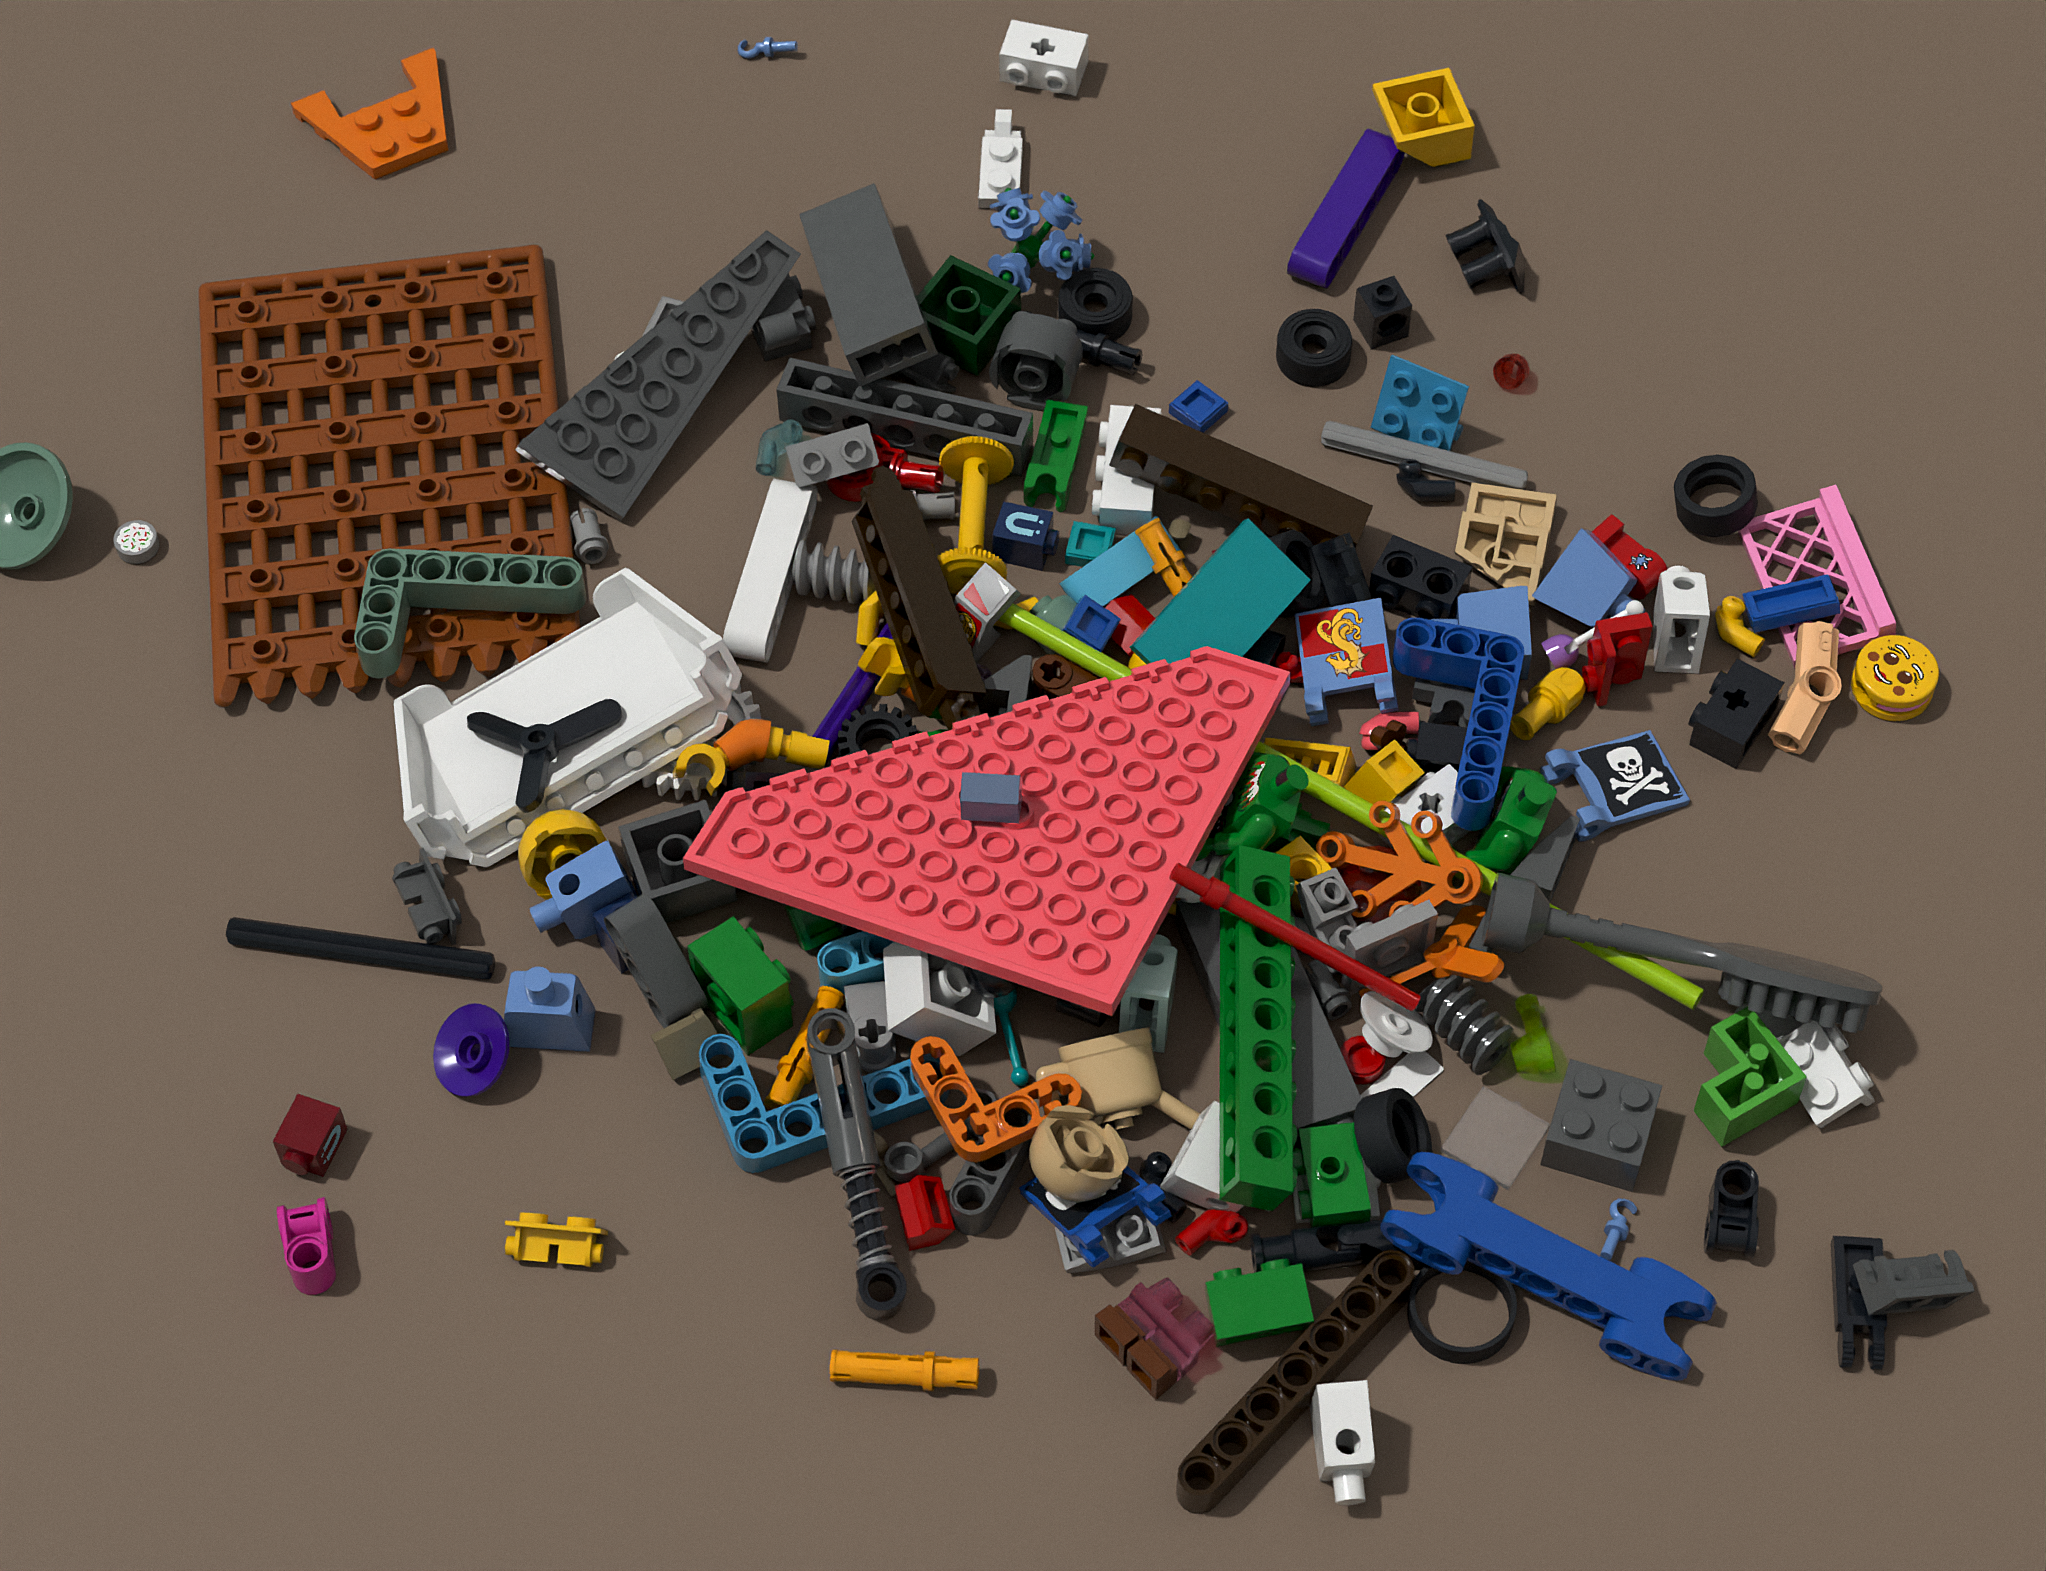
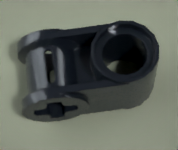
M1739 1160L1728 1161L1717 1170L1709 1193L1708 1213L1705 1223L1704 1252L1712 1253L1714 1249L1744 1252L1746 1258H1754L1759 1230V1218L1757 1215L1759 1180L1754 1168L1746 1162ZM1726 1184L1737 1185L1744 1194H1730L1723 1186Z

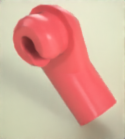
M1379 713L1361 726L1359 734H1362V748L1364 750H1378L1371 743L1370 734L1375 727H1386L1391 720L1405 724L1407 726L1406 734H1418L1419 713Z

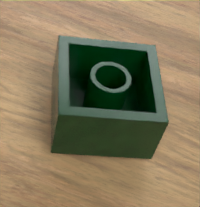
M952 255L947 258L918 294V299L936 349L952 357L957 366L976 376L980 374L994 356L1006 324L1012 320L1016 312L1021 311V288Z

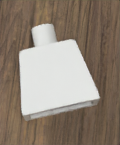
M1672 566L1660 573L1653 610L1654 672L1699 674L1710 618L1706 579L1704 574L1690 572L1684 566ZM1674 622H1678L1685 627L1686 633L1682 637H1675Z
M1214 1101L1198 1116L1160 1188L1209 1210H1224L1236 1213L1244 1205L1219 1200L1220 1103Z
M1367 1380L1317 1384L1310 1404L1319 1479L1320 1481H1333L1337 1505L1363 1503L1366 1501L1363 1478L1370 1476L1375 1464ZM1337 1447H1345L1352 1452V1454H1343L1337 1449Z

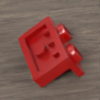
M1648 612L1597 620L1595 622L1593 638L1587 641L1589 660L1588 665L1582 668V677L1584 678L1586 691L1593 692L1597 706L1607 705L1611 684H1627L1633 680L1642 679L1653 627Z

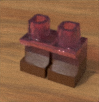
M1168 1277L1153 1284L1148 1289L1141 1282L1138 1283L1130 1292L1129 1297L1114 1308L1109 1304L1095 1315V1336L1123 1366L1127 1364L1128 1372L1155 1400L1198 1364L1199 1350L1213 1336V1325L1201 1311L1195 1310L1181 1322L1171 1314L1173 1310L1183 1303V1295Z

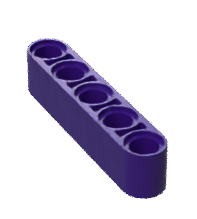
M1369 128L1366 129L1294 247L1289 259L1287 274L1325 289L1329 287L1402 164L1405 152L1396 148L1391 136Z

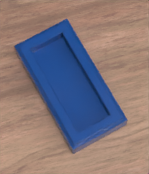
M1828 574L1742 594L1746 608L1745 611L1754 633L1840 614V603Z

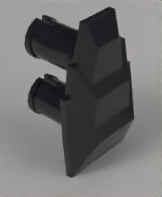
M1480 199L1477 204L1481 215L1478 216L1479 221L1451 234H1446L1447 241L1456 259L1484 244L1490 243L1491 246L1495 245L1493 252L1465 265H1460L1470 290L1504 273L1505 276H1510L1516 291H1519L1521 294L1524 292L1525 258L1520 244L1511 237L1506 225L1497 218L1493 208Z

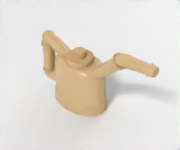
M1150 1027L1107 1035L1060 1047L1058 1050L1061 1062L1042 1066L1036 1072L1037 1081L1057 1073L1067 1074L1075 1078L1080 1084L1082 1091L1080 1108L1094 1113L1090 1120L1098 1125L1114 1121L1116 1130L1134 1126L1132 1117L1143 1114L1142 1107L1149 1105L1159 1109L1190 1130L1200 1115L1199 1112L1162 1090L1152 1048L1153 1040ZM1058 1090L1052 1092V1101L1058 1100L1061 1102Z

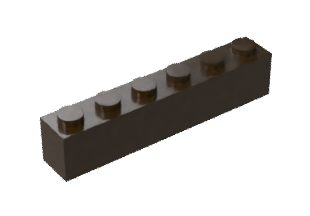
M1138 404L1134 405L1109 466L1122 471L1128 476L1137 477L1160 487L1167 493L1181 496L1201 505L1207 510L1216 511L1240 523L1245 519H1249L1262 532L1275 536L1290 530L1301 532L1313 545L1350 532L1354 547L1356 548L1373 508L1371 504Z

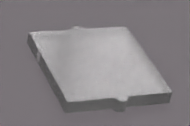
M1482 1086L1442 1145L1440 1152L1487 1175L1496 1184L1509 1190L1549 1130L1550 1124L1521 1108L1519 1101L1512 1103Z

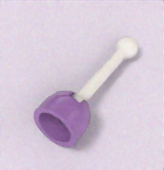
M1632 600L1627 604L1625 610L1611 618L1641 614L1644 610L1643 605L1637 600ZM1594 628L1575 639L1568 635L1558 634L1541 643L1556 669L1569 668L1576 662L1579 656V646L1593 638Z

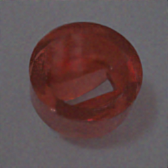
M1517 353L1504 355L1495 363L1493 368L1496 382L1505 389L1518 388L1527 380L1530 373L1528 361L1524 356ZM1515 364L1518 366L1516 379L1511 378Z

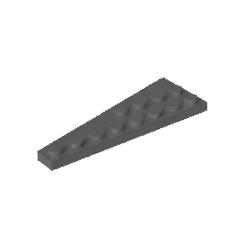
M766 230L714 277L706 281L686 301L671 311L658 325L650 329L608 365L588 385L580 389L568 402L552 413L526 438L524 437L515 451L621 522L801 253Z

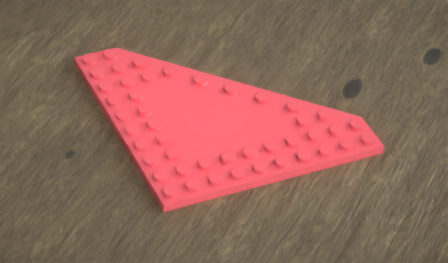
M1205 646L1190 651L1189 658L1170 664L1167 663L1166 659L1133 668L1131 669V675L1110 682L1107 677L1073 686L1072 693L1049 700L1048 696L1044 695L1012 705V711L991 718H989L987 713L952 723V730L929 736L927 731L895 740L892 741V748L868 755L866 750L839 757L831 760L830 767L807 773L805 768L773 777L769 779L770 785L745 792L744 788L740 787L727 791L684 855V870L1113 1016L1182 887L1169 879L1174 866L1180 863L1189 869L1192 868L1290 685V672ZM962 772L1021 776L1022 804L1019 823L961 820L960 795Z

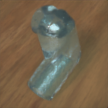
M792 419L786 420L784 423H780L762 434L755 467L759 474L770 476L776 473L778 457L787 452L786 446L799 443L802 438L803 428L799 422Z

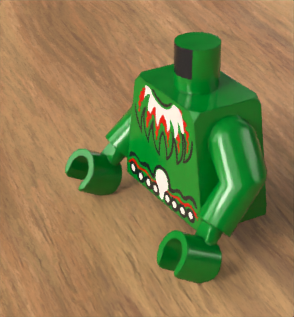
M1254 751L1216 821L1213 836L1207 838L1195 861L1204 859L1210 851H1215L1217 856L1230 855L1238 845L1260 850L1268 847L1289 829L1294 822L1301 791L1307 788L1309 784L1308 775L1305 770L1298 765H1290L1288 760L1280 755Z
M1503 766L1492 819L1485 828L1480 830L1473 849L1467 851L1465 856L1493 872L1511 875L1540 836L1557 789L1548 784L1546 778L1535 770Z

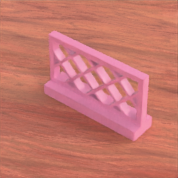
M1836 484L1819 489V498L1754 517L1743 529L1738 531L1761 589L1795 582L1800 571L1815 577L1828 574L1833 584L1846 588L1848 594L1843 603L1840 604V614L1835 615L1831 624L1837 629L1843 617L1861 623L1864 633L1850 637L1839 633L1838 655L1863 648L1867 643L1876 638L1896 635V621ZM1813 514L1818 522L1813 535L1792 528L1796 519ZM1768 529L1778 533V536L1770 548L1754 542L1751 533ZM1822 534H1823L1825 540L1820 539V537H1821ZM1786 537L1807 544L1799 559L1778 551ZM1814 548L1832 555L1833 560L1827 570L1806 562ZM1760 555L1765 557L1763 562L1760 558ZM1773 560L1793 568L1785 582L1768 576L1766 571ZM1836 569H1838L1840 575L1837 574V573H1834V572L1836 571ZM1851 603L1855 609L1850 608ZM1811 621L1791 624L1794 626L1792 631L1789 625L1778 627L1794 668L1797 650L1795 640L1798 635V628L1803 623H1813Z

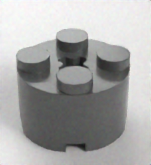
M1026 311L1016 312L1012 320L1003 329L989 368V376L993 386L996 389L1000 386L1008 393L1006 399L1013 404L1031 410H1044L1047 400H1062L1064 402L1070 395L1083 357V347L1079 337L1076 335L1078 330L1075 324L1067 319L1057 320L1050 316L1031 314Z

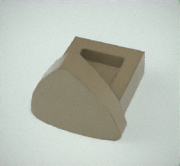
M699 1008L691 1012L690 1016L650 1036L668 1074L674 1080L700 1067L699 1051L702 1043L708 1037L718 1033L703 1009ZM715 1055L709 1062L712 1060L717 1062L725 1058V1055Z

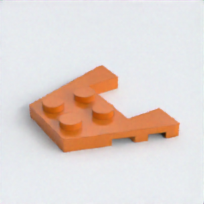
M434 48L401 60L403 72L414 89L399 93L392 98L369 107L361 108L346 116L339 117L324 90L291 103L293 114L299 121L308 122L314 127L315 133L322 139L331 140L340 148L341 153L373 179H378L448 151L438 60Z

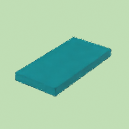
M1245 519L1129 648L1146 664L1166 659L1167 663L1170 664L1189 658L1190 651L1205 646L1243 657L1309 583L1310 579L1253 522Z

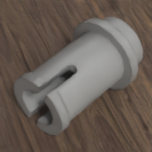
M910 490L913 491L919 510L922 512L923 520L955 519L954 492L916 494L915 490Z
M583 508L582 512L585 523L581 522L578 510L570 517V523L577 541L574 546L575 554L584 563L596 564L606 557L609 545L607 539L601 535L597 513L590 508Z

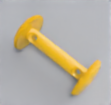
M982 436L962 437L947 444L939 457V465L943 467L944 474L962 483L958 549H950L937 557L942 573L947 580L949 592L953 594H958L985 562L1005 580L1007 578V568L1002 559H999V556H995V554H991V552H987V550H983L987 486L1007 478L1012 473L1014 466L1013 455L1009 449L998 441Z

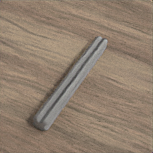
M1334 421L1326 422L1321 435V443L1326 446L1400 464L1405 459H1415L1420 462L1424 471L1471 483L1525 490L1528 480V472L1526 470Z

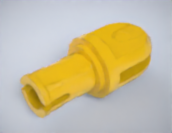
M1557 668L1549 672L1530 690L1528 695L1529 703L1512 717L1510 728L1514 735L1522 740H1530L1547 722L1556 724L1565 719L1579 706L1586 690L1584 678L1577 671L1570 668Z

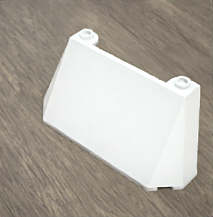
M625 567L604 579L596 587L593 594V604L600 617L452 702L449 701L442 689L434 685L418 686L395 699L394 714L404 808L403 819L420 847L424 848L428 857L444 859L447 856L469 860L472 865L489 867L518 850L525 829L535 818L548 811L558 809L574 810L583 813L678 758L680 753L687 747L694 744H702L723 732L728 718L726 710L733 690L738 688L742 673L722 637ZM604 699L617 701L622 710V718L618 724L559 751L557 757L549 763L543 801L538 808L529 813L522 812L515 803L524 757L523 751L467 728V716L475 712H487L524 727H529L534 724L549 725Z

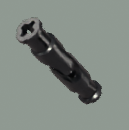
M1382 1220L1367 1221L1361 1224L1292 1229L1289 1235L1261 1237L1258 1233L1250 1234L1254 1273L1261 1271V1264L1279 1259H1289L1290 1266L1302 1263L1303 1271L1306 1272L1369 1264L1378 1254L1388 1250H1396L1407 1256L1410 1255L1395 1246L1382 1234L1380 1229ZM1337 1241L1338 1251L1324 1246L1330 1242Z

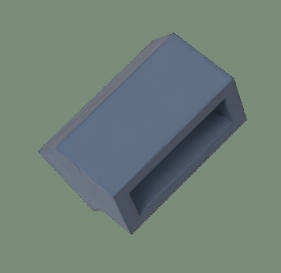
M962 772L960 795L961 820L1019 823L1022 804L1021 776Z

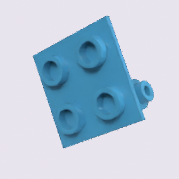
M1391 355L1370 428L1389 436L1450 451L1453 440L1457 441L1463 430V425L1458 423L1469 386Z

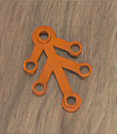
M1388 801L1374 803L1369 811V819L1374 826L1384 830L1398 856L1355 846L1350 836L1336 831L1325 833L1316 844V852L1331 868L1343 869L1350 864H1355L1393 874L1368 891L1357 890L1351 894L1356 904L1363 896H1366L1369 902L1366 911L1361 913L1357 908L1352 913L1355 917L1366 919L1374 916L1379 906L1418 881L1436 885L1412 902L1404 900L1395 902L1390 908L1389 917L1404 905L1413 904L1415 906L1427 900H1430L1434 908L1447 900L1455 904H1466L1474 900L1482 889L1483 876L1480 868L1472 860L1457 857L1442 831L1443 823L1441 818L1436 813L1430 811L1416 813L1411 821V829L1417 837L1427 839L1440 866L1424 863L1400 821L1399 808L1394 803ZM1388 807L1391 813L1390 818L1387 822L1382 823L1379 819V813L1383 808ZM1430 817L1433 827L1428 833H1424L1421 829V823L1425 818ZM1335 841L1338 851L1334 857L1330 858L1327 854V846ZM1461 872L1464 875V884L1456 889L1452 884V879L1456 873Z

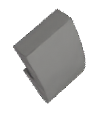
M1333 868L1300 882L1296 887L1303 916L1311 936L1345 954L1347 935L1358 927L1351 915L1358 906L1337 868ZM1326 966L1332 975L1338 973V971Z
M1139 1206L1130 1209L1099 1230L1103 1237L1099 1244L1108 1252L1109 1258L1094 1268L1084 1260L1072 1241L1055 1227L1064 1268L1067 1273L1104 1269L1166 1252L1160 1226H1154L1145 1217Z

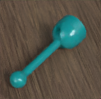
M1015 988L1010 994L993 999L995 1015H999L1013 1067L1011 1081L1017 1086H1023L1029 1081V1073L1025 1068H1022L1008 1015L1016 1004L1017 992Z

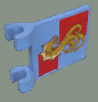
M1381 598L1295 614L1305 690V708L1307 716L1310 717L1311 726L1329 723L1325 701L1327 695L1375 687L1377 703H1379L1381 714L1399 711Z

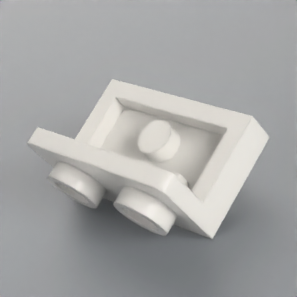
M1811 1020L1810 1023H1804L1778 1041L1807 1076L1799 1099L1816 1126L1822 1128L1860 1103L1869 1106L1875 1102L1868 1090L1874 1084L1859 1062L1852 1065L1843 1050L1848 1048L1849 1044L1836 1025L1834 1028H1826L1818 1025L1819 1022Z

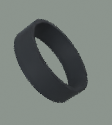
M1467 1260L1463 1271L1472 1272L1486 1278L1501 1292L1508 1307L1509 1321L1503 1331L1493 1340L1479 1346L1458 1347L1444 1343L1431 1335L1422 1325L1417 1315L1415 1297L1418 1291L1428 1280L1444 1273L1426 1265L1413 1281L1407 1308L1408 1323L1417 1342L1433 1356L1456 1364L1480 1362L1499 1352L1511 1335L1517 1312V1299L1511 1282Z

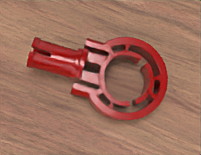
M871 433L879 464L867 469L865 474L858 477H851L846 474L826 480L828 488L834 495L847 501L859 502L862 501L859 494L864 485L867 486L873 483L871 475L876 467H882L883 465L892 469L900 481L902 490L904 488H914L933 493L940 492L939 486L942 487L944 469L938 465L908 461L906 450L891 448L884 438Z

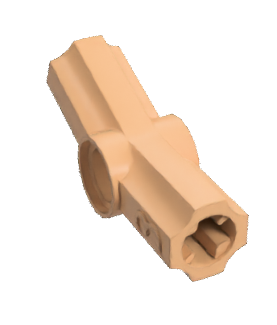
M1821 621L1803 623L1798 628L1795 679L1789 687L1788 698L1768 733V736L1773 741V745L1784 752L1800 755L1806 750L1830 703L1840 694L1842 684L1841 678L1837 673L1839 630L1834 628L1831 623ZM1809 684L1819 691L1820 696L1815 695L1811 691Z

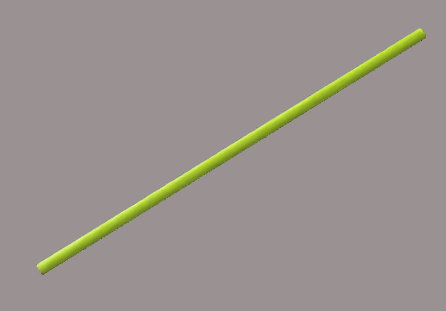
M1014 603L998 619L1101 678L1107 677L1109 682L1131 675V669ZM1259 741L1254 750L1255 752L1280 755L1287 759L1290 765H1298L1305 770L1308 775L1309 784L1302 791L1388 839L1384 830L1374 826L1369 819L1372 803ZM1381 810L1379 813L1380 821L1382 823L1387 822L1391 814ZM1400 820L1421 858L1436 866H1440L1427 839L1417 837L1413 833L1411 825ZM1454 850L1458 858H1466L1472 860ZM1475 862L1483 876L1481 891L1490 896L1497 873ZM1461 872L1454 875L1464 881V875ZM1552 904L1549 906L1550 908L1559 909ZM1571 941L1692 1010L1696 1008L1704 994V989L1645 956L1617 951L1616 948L1610 946L1608 948L1594 946L1591 942L1579 943Z

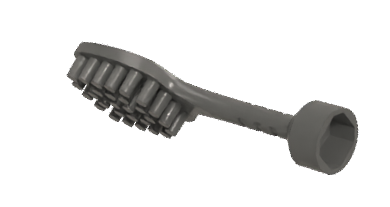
M1497 873L1493 883L1482 936V946L1520 954L1540 941L1543 935L1556 938L1567 937L1570 938V941L1579 943L1591 942L1594 946L1603 948L1610 946L1616 948L1617 951L1666 961L1713 968L1722 971L1718 994L1721 995V999L1728 1000V1004L1742 1007L1743 1003L1748 1005V1010L1763 1013L1766 1010L1772 1012L1771 1015L1779 1018H1787L1790 1015L1795 1017L1796 1021L1810 1023L1813 1020L1819 1022L1818 1025L1826 1028H1834L1835 1023L1843 1024L1842 1030L1857 1033L1858 1030L1863 1031L1870 1005H1878L1880 1002L1882 985L1875 979L1852 970L1745 944L1730 942L1713 943L1625 923L1621 925L1614 924L1613 921L1602 918L1595 920L1591 919L1588 915L1575 913V915L1567 914V911L1550 908V903L1535 880Z

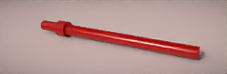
M1180 863L1174 866L1169 879L1199 895L1200 902L1215 910H1218L1220 907L1411 1012L1417 1007L1421 997L1419 994L1229 891L1230 885L1212 876L1208 879Z

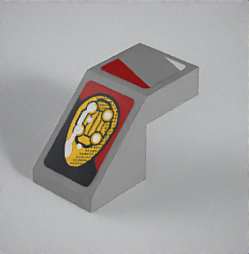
M986 562L956 595L954 600L955 608L959 612L960 622L967 641L971 645L976 663L1001 636L992 626L1021 594Z

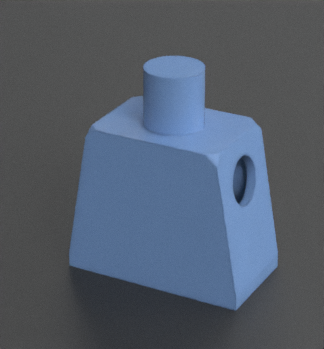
M1581 528L1532 596L1538 601L1594 628L1597 620L1609 619L1626 609L1627 604L1632 601L1627 595L1635 586L1637 578L1594 533Z
M1527 586L1463 593L1457 597L1454 619H1430L1516 637L1524 646L1520 679L1528 678L1532 649Z
M606 840L549 873L545 881L552 898L529 908L540 933L565 922L575 939H583L596 934L592 916L594 912L631 891L636 898L638 896L627 872L609 841Z
M533 967L528 971L511 972L504 1013V1022L509 1033L510 1047L590 1051L596 1010L578 976L567 973H550L544 967Z

